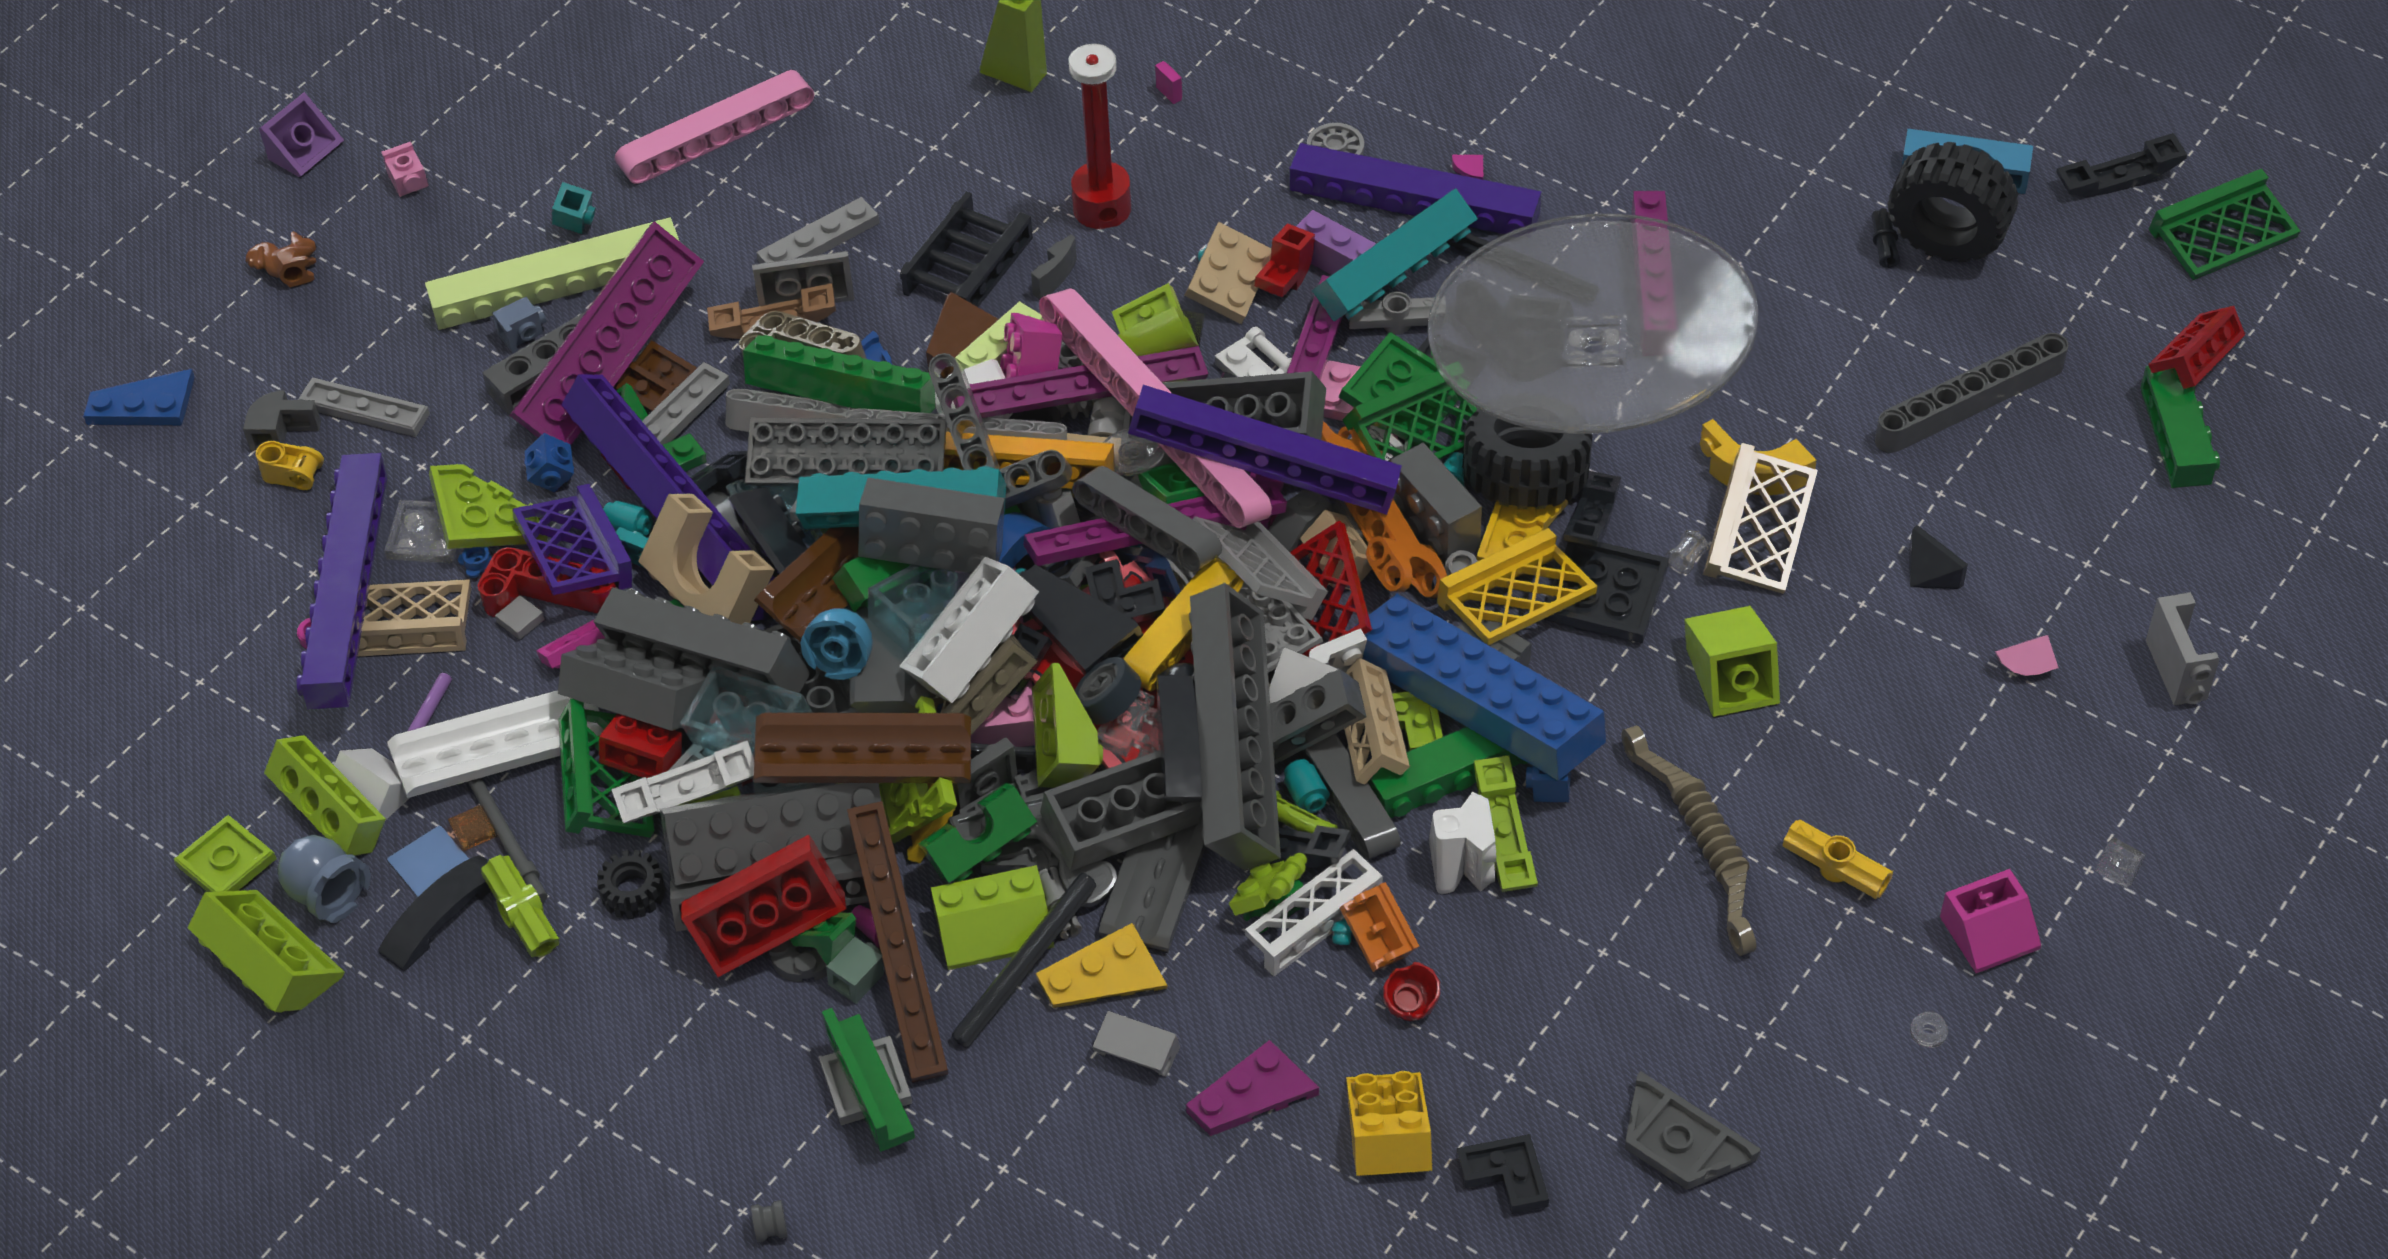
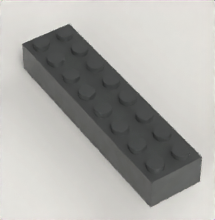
M1223 583L1190 596L1191 611L1189 613V620L1192 625L1191 651L1194 658L1192 677L1196 692L1202 798L1200 806L1203 812L1202 839L1205 846L1246 871L1281 858L1264 611L1229 585Z

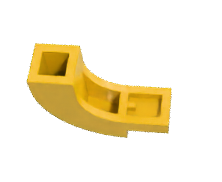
M1712 419L1702 424L1700 447L1707 457H1711L1709 473L1727 486L1740 445ZM1797 439L1774 450L1755 451L1815 469L1817 460ZM1756 463L1754 472L1761 483L1775 477L1769 466ZM1796 474L1785 478L1792 491L1804 487L1807 481L1806 477ZM1752 481L1749 489L1755 487ZM1779 481L1765 488L1768 495L1785 493Z

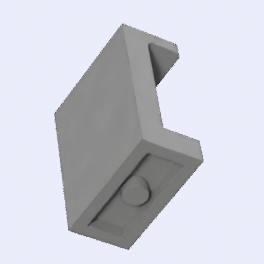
M2191 592L2157 598L2146 637V643L2174 705L2196 704L2206 700L2209 696L2220 660L2216 652L2198 655L2189 638L2187 631L2195 607V601Z

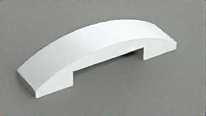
M744 741L716 751L714 755L650 778L644 777L611 790L623 823H628L658 814L662 808L684 805L753 778L754 757L748 741Z

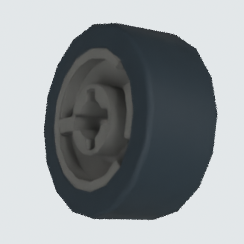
M1113 657L1098 663L1086 673L1078 683L1075 692L1092 723L1100 725L1116 719L1131 706L1140 692L1142 682L1139 675L1124 659Z

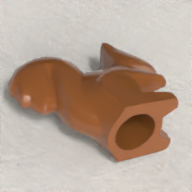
M293 231L291 232L290 245L278 249L275 244L270 242L258 243L247 252L246 262L251 268L254 267L259 270L265 268L269 275L281 279L289 287H294L314 280V273L306 270V268L316 263V258L309 256L315 252L317 246L312 239L301 236Z

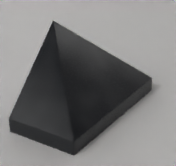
M1916 525L1912 529L1909 545L1910 587L1960 589L1964 586L1968 564Z

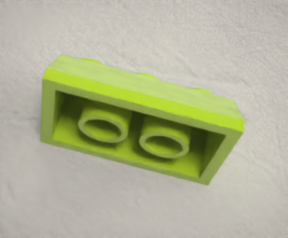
M1037 865L931 887L934 913L948 970L1013 957L1048 914ZM1054 941L1050 944V946L1047 949L1055 948Z

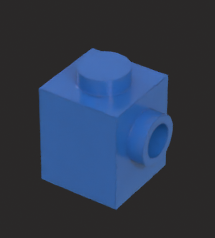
M1534 766L1526 768V788H1533L1534 802H1569L1571 771L1558 781Z

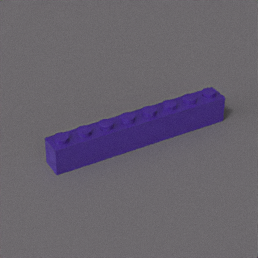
M1299 144L1290 166V191L1417 216L1456 188L1478 218L1468 227L1531 240L1540 216L1542 191L1309 144Z
M1144 384L1128 434L1386 515L1394 497L1402 465Z

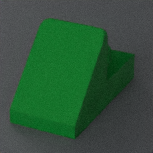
M838 913L789 940L793 946L815 947L826 965H828L855 937L856 917L853 913Z

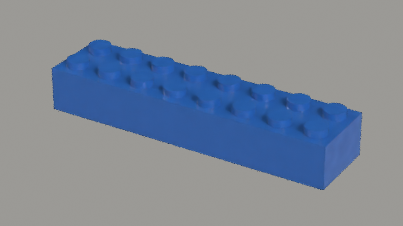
M1396 594L1369 614L1372 630L1365 634L1367 642L1363 660L1385 669L1389 681L1556 780L1559 781L1606 743L1605 716L1602 709L1403 596Z

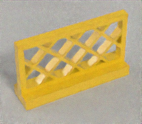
M1547 528L1440 579L1437 604L1444 611L1452 609L1485 644L1491 645L1596 594L1597 585L1556 545L1557 536ZM1554 558L1562 566V570L1541 566L1552 561ZM1522 574L1536 576L1535 583L1514 579ZM1539 577L1559 579V587L1538 584ZM1563 580L1577 582L1582 588L1577 590L1562 588ZM1495 587L1509 589L1507 596L1487 592ZM1512 590L1532 592V600L1511 597ZM1537 593L1557 597L1551 603L1535 601ZM1468 600L1481 601L1480 609L1465 607L1462 603ZM1485 602L1505 605L1504 613L1484 610ZM1509 606L1530 610L1524 616L1508 614ZM1482 620L1500 622L1502 626L1490 632L1482 624Z

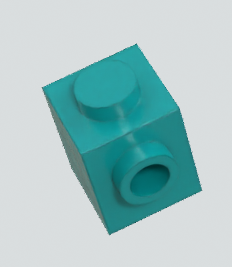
M562 182L552 207V224L582 234L585 224L591 225L596 212V207L592 206V192Z

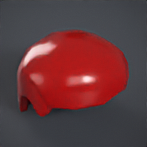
M1413 962V964L1404 968H1396L1389 975L1383 986L1384 1004L1392 1015L1406 1021H1416L1428 1016L1440 998V980L1433 969L1419 962Z

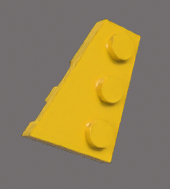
M1133 923L1036 973V978L1053 1008L1097 1001L1100 998L1117 995H1133L1135 992L1167 989V983Z

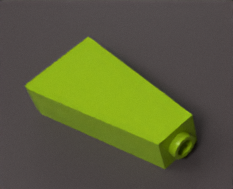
M1041 0L998 1L979 68L980 73L1029 92L1036 88L1047 74Z

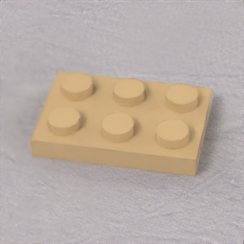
M1218 222L1184 296L1242 324L1258 290L1254 286L1255 276L1270 261L1271 248Z

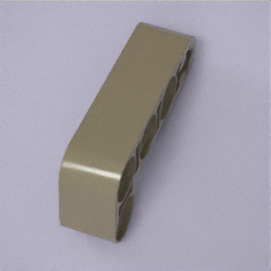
M771 311L764 314L739 340L742 355L743 350L758 335H768L778 340L800 342L805 346L819 349L827 348L833 352L858 355L867 359L858 335L781 311Z

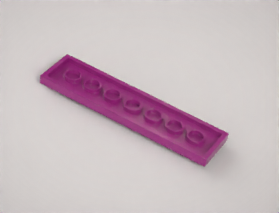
M655 221L651 223L509 416L537 438L545 433L572 445L582 429L571 420L562 403L577 375H603L614 387L704 261Z

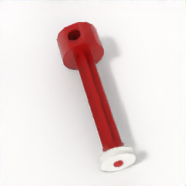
M1086 44L1076 48L1068 58L1069 73L1073 79L1081 83L1087 164L1076 170L1071 179L1073 212L1077 220L1086 227L1100 230L1119 226L1128 219L1131 213L1130 177L1123 167L1111 161L1106 81L1113 77L1117 70L1116 55L1110 48L1104 45Z

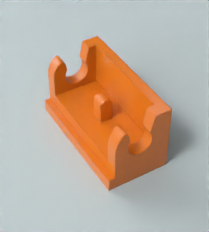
M1386 882L1354 896V900L1339 907L1373 972L1404 959L1420 947Z

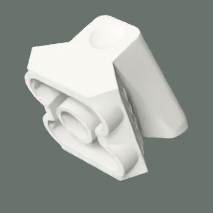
M1472 792L1461 808L1436 810L1432 817L1429 845L1437 892L1440 894L1453 892L1463 875L1481 892L1492 882H1495L1494 862H1496V844L1488 798Z

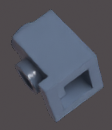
M527 297L519 299L492 313L497 333L512 354L518 351V345L543 334L541 325L547 322L542 309L538 305L534 307Z

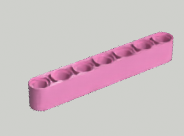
M786 71L625 144L616 152L615 162L630 182L634 184L646 182L806 108L814 99V91L797 71Z

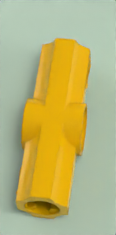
M1800 819L1798 821L1795 820L1783 840L1784 848L1820 867V872L1825 879L1831 882L1844 881L1874 899L1882 896L1892 879L1893 871L1857 852L1854 843L1849 838L1836 835L1831 837Z

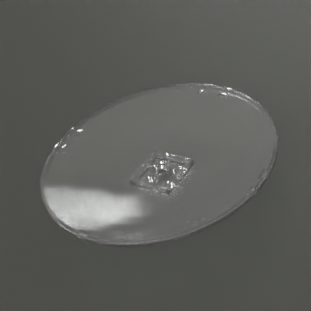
M1573 215L1534 223L1514 230L1482 246L1462 261L1446 278L1434 298L1428 319V341L1433 361L1446 383L1459 396L1481 411L1505 422L1546 432L1566 434L1608 433L1634 429L1676 416L1693 408L1721 389L1739 371L1754 345L1758 329V305L1753 285L1736 259L1715 242L1693 230L1667 221L1638 215ZM1590 341H1599V343H1596V344H1590V343H1588V342H1590Z

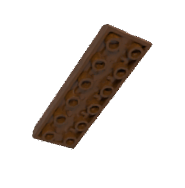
M859 527L830 528L771 581L754 599L761 608L799 642H801L808 624L819 613L834 608L846 609L849 606V603L832 578L844 564L859 557Z
M762 713L756 716L754 783H935L939 777L951 780L952 783H971V717L963 713Z

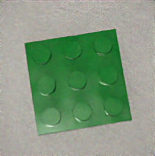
M1389 332L1342 388L1338 398L1352 407H1356L1446 367L1392 332ZM1460 377V380L1462 381L1465 389L1468 392L1471 383ZM1452 390L1446 393L1444 403L1456 407L1460 400L1455 391ZM1422 403L1419 414L1434 420L1436 408ZM1442 411L1440 423H1443L1450 414ZM1397 414L1395 415L1393 425L1408 431L1411 419ZM1417 422L1414 434L1429 439L1431 427ZM1412 442L1411 445L1415 447L1419 444Z

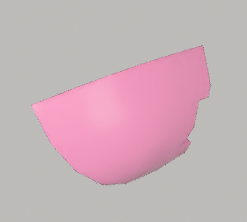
M2048 635L1995 651L2001 664L2009 671L2021 675H2038L2058 668Z

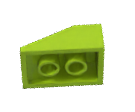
M1052 663L1032 687L1038 787L1056 788L1091 775L1101 765L1103 760V747L1101 744H1098V732L1060 664Z

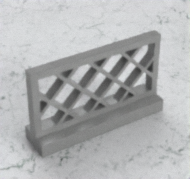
M1194 516V521L1217 535L1222 544V552L1219 556L1256 594L1289 602L1305 619H1313L1328 591L1261 523L1250 524L1243 530Z

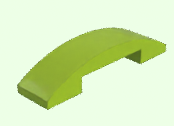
M1509 756L1475 760L1474 769L1478 794L1489 800L1496 844V862H1494V867L1501 891L1537 887L1538 882L1531 851L1528 852L1515 795L1516 784Z

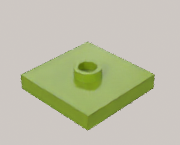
M227 815L175 857L174 862L180 870L207 892L239 891L277 858L269 847L231 816Z

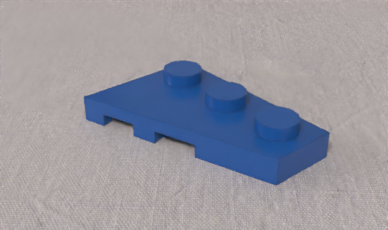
M188 369L90 392L83 416L87 425L182 426L195 379L193 370Z

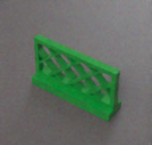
M2262 168L2156 211L2148 228L2155 239L2162 237L2192 280L2297 238L2301 232L2267 187L2266 182L2269 177ZM2262 197L2268 205V210L2250 206L2251 200ZM2232 209L2242 212V221L2224 217L2225 211ZM2248 214L2265 219L2264 227L2261 228L2246 223ZM2202 220L2217 223L2216 231L2212 232L2199 228L2198 224ZM2270 221L2282 224L2286 232L2278 233L2268 230ZM2224 225L2239 230L2237 239L2220 234L2221 226ZM2181 231L2191 234L2189 243L2177 240L2172 233ZM2247 232L2261 236L2260 242L2252 244L2242 241L2243 233ZM2195 236L2212 240L2211 250L2193 245ZM2217 242L2235 247L2234 253L2226 255L2216 252ZM2191 253L2209 258L2208 263L2197 268L2190 259Z
M1455 363L1354 407L1342 420L1348 431L1355 429L1370 456L1385 460L1386 453L1396 457L1410 450L1412 442L1417 444L1424 442L1432 452L1433 450L1436 451L1434 454L1440 460L1453 452L1464 449L1465 433L1460 431L1463 419L1468 421L1477 408L1460 380L1464 372L1459 363ZM1452 390L1455 391L1460 400L1459 408L1444 403L1446 393ZM1422 403L1436 408L1434 420L1419 414ZM1442 411L1457 416L1454 428L1440 423ZM1399 414L1411 419L1408 431L1393 425L1395 415ZM1417 422L1431 427L1429 439L1414 434ZM1373 425L1385 430L1383 441L1380 442L1373 439L1367 428ZM1437 431L1452 436L1449 447L1435 442ZM1391 433L1406 439L1403 451L1388 445Z
M571 698L558 719L565 832L579 834L583 827L651 837L654 833L653 815L642 818L643 824L623 823L618 808L607 798L612 793L611 789L622 786L629 780L633 782L642 779V777L619 770L625 776L617 781L605 770L608 767L607 765L599 764L589 755V750L593 747L599 751V736L587 727V722L597 723L604 730L616 714L584 709V702ZM597 775L609 788L600 792L591 783V778ZM599 803L611 816L609 818L593 816V807Z

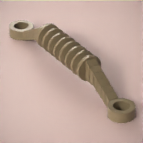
M1636 725L1622 730V743L1631 762H1635L1644 770L1650 772L1651 775L1666 783L1672 794L1673 802L1679 805V813L1685 816L1684 821L1686 825L1691 827L1690 832L1692 836L1697 838L1698 847L1703 849L1704 858L1709 860V867L1715 871L1717 881L1725 889L1728 895L1726 929L1733 949L1739 956L1754 952L1756 950V940L1753 930L1747 919L1742 917L1746 876L1750 867L1749 862L1746 858L1742 857V850L1736 846L1735 837L1729 835L1730 828L1723 824L1724 818L1720 813H1717V805L1711 802V795L1705 791L1704 782L1649 751L1646 738L1639 726Z

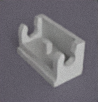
M1110 1011L1107 1012L1093 1045V1050L1098 1054L1104 1056L1109 1054L1153 1069L1159 1075L1165 1077L1168 1075L1175 1056L1180 1049L1176 1034Z

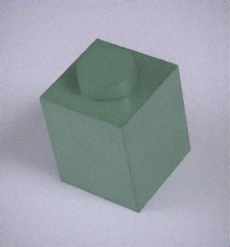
M856 937L826 966L828 985L855 1004L884 975L881 951L872 943L867 942L865 944Z

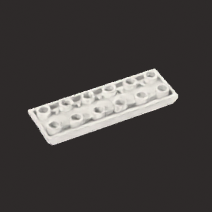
M557 690L394 735L387 744L407 798L560 756L558 719L570 698L558 694ZM584 703V709L599 711L597 706ZM587 722V727L597 736L604 731L597 723Z

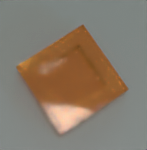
M481 805L448 819L449 825L463 851L496 837L494 828Z

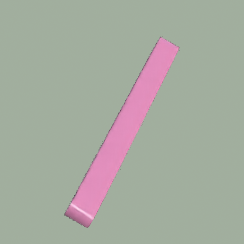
M1069 288L1040 298L1039 310L1043 320L1057 325L1062 332V341L1132 417L1143 384L1171 393L1077 291ZM1157 443L1236 528H1242L1270 517L1272 507L1269 497L1245 470Z

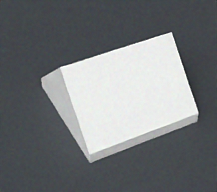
M372 748L342 750L339 752L334 766L386 820L409 799L404 791L396 766L392 761Z

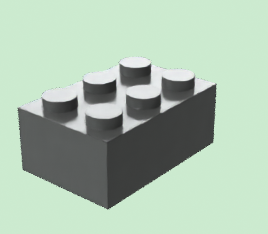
M1424 442L1392 458L1390 462L1402 465L1393 499L1414 535H1419L1426 545H1430L1444 564L1447 558L1456 551L1464 550L1470 553L1478 551L1481 537L1482 506Z

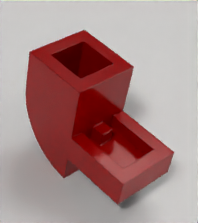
M1287 223L1272 239L1271 259L1255 276L1254 286L1280 297H1283L1290 288L1297 291L1312 261L1315 234Z

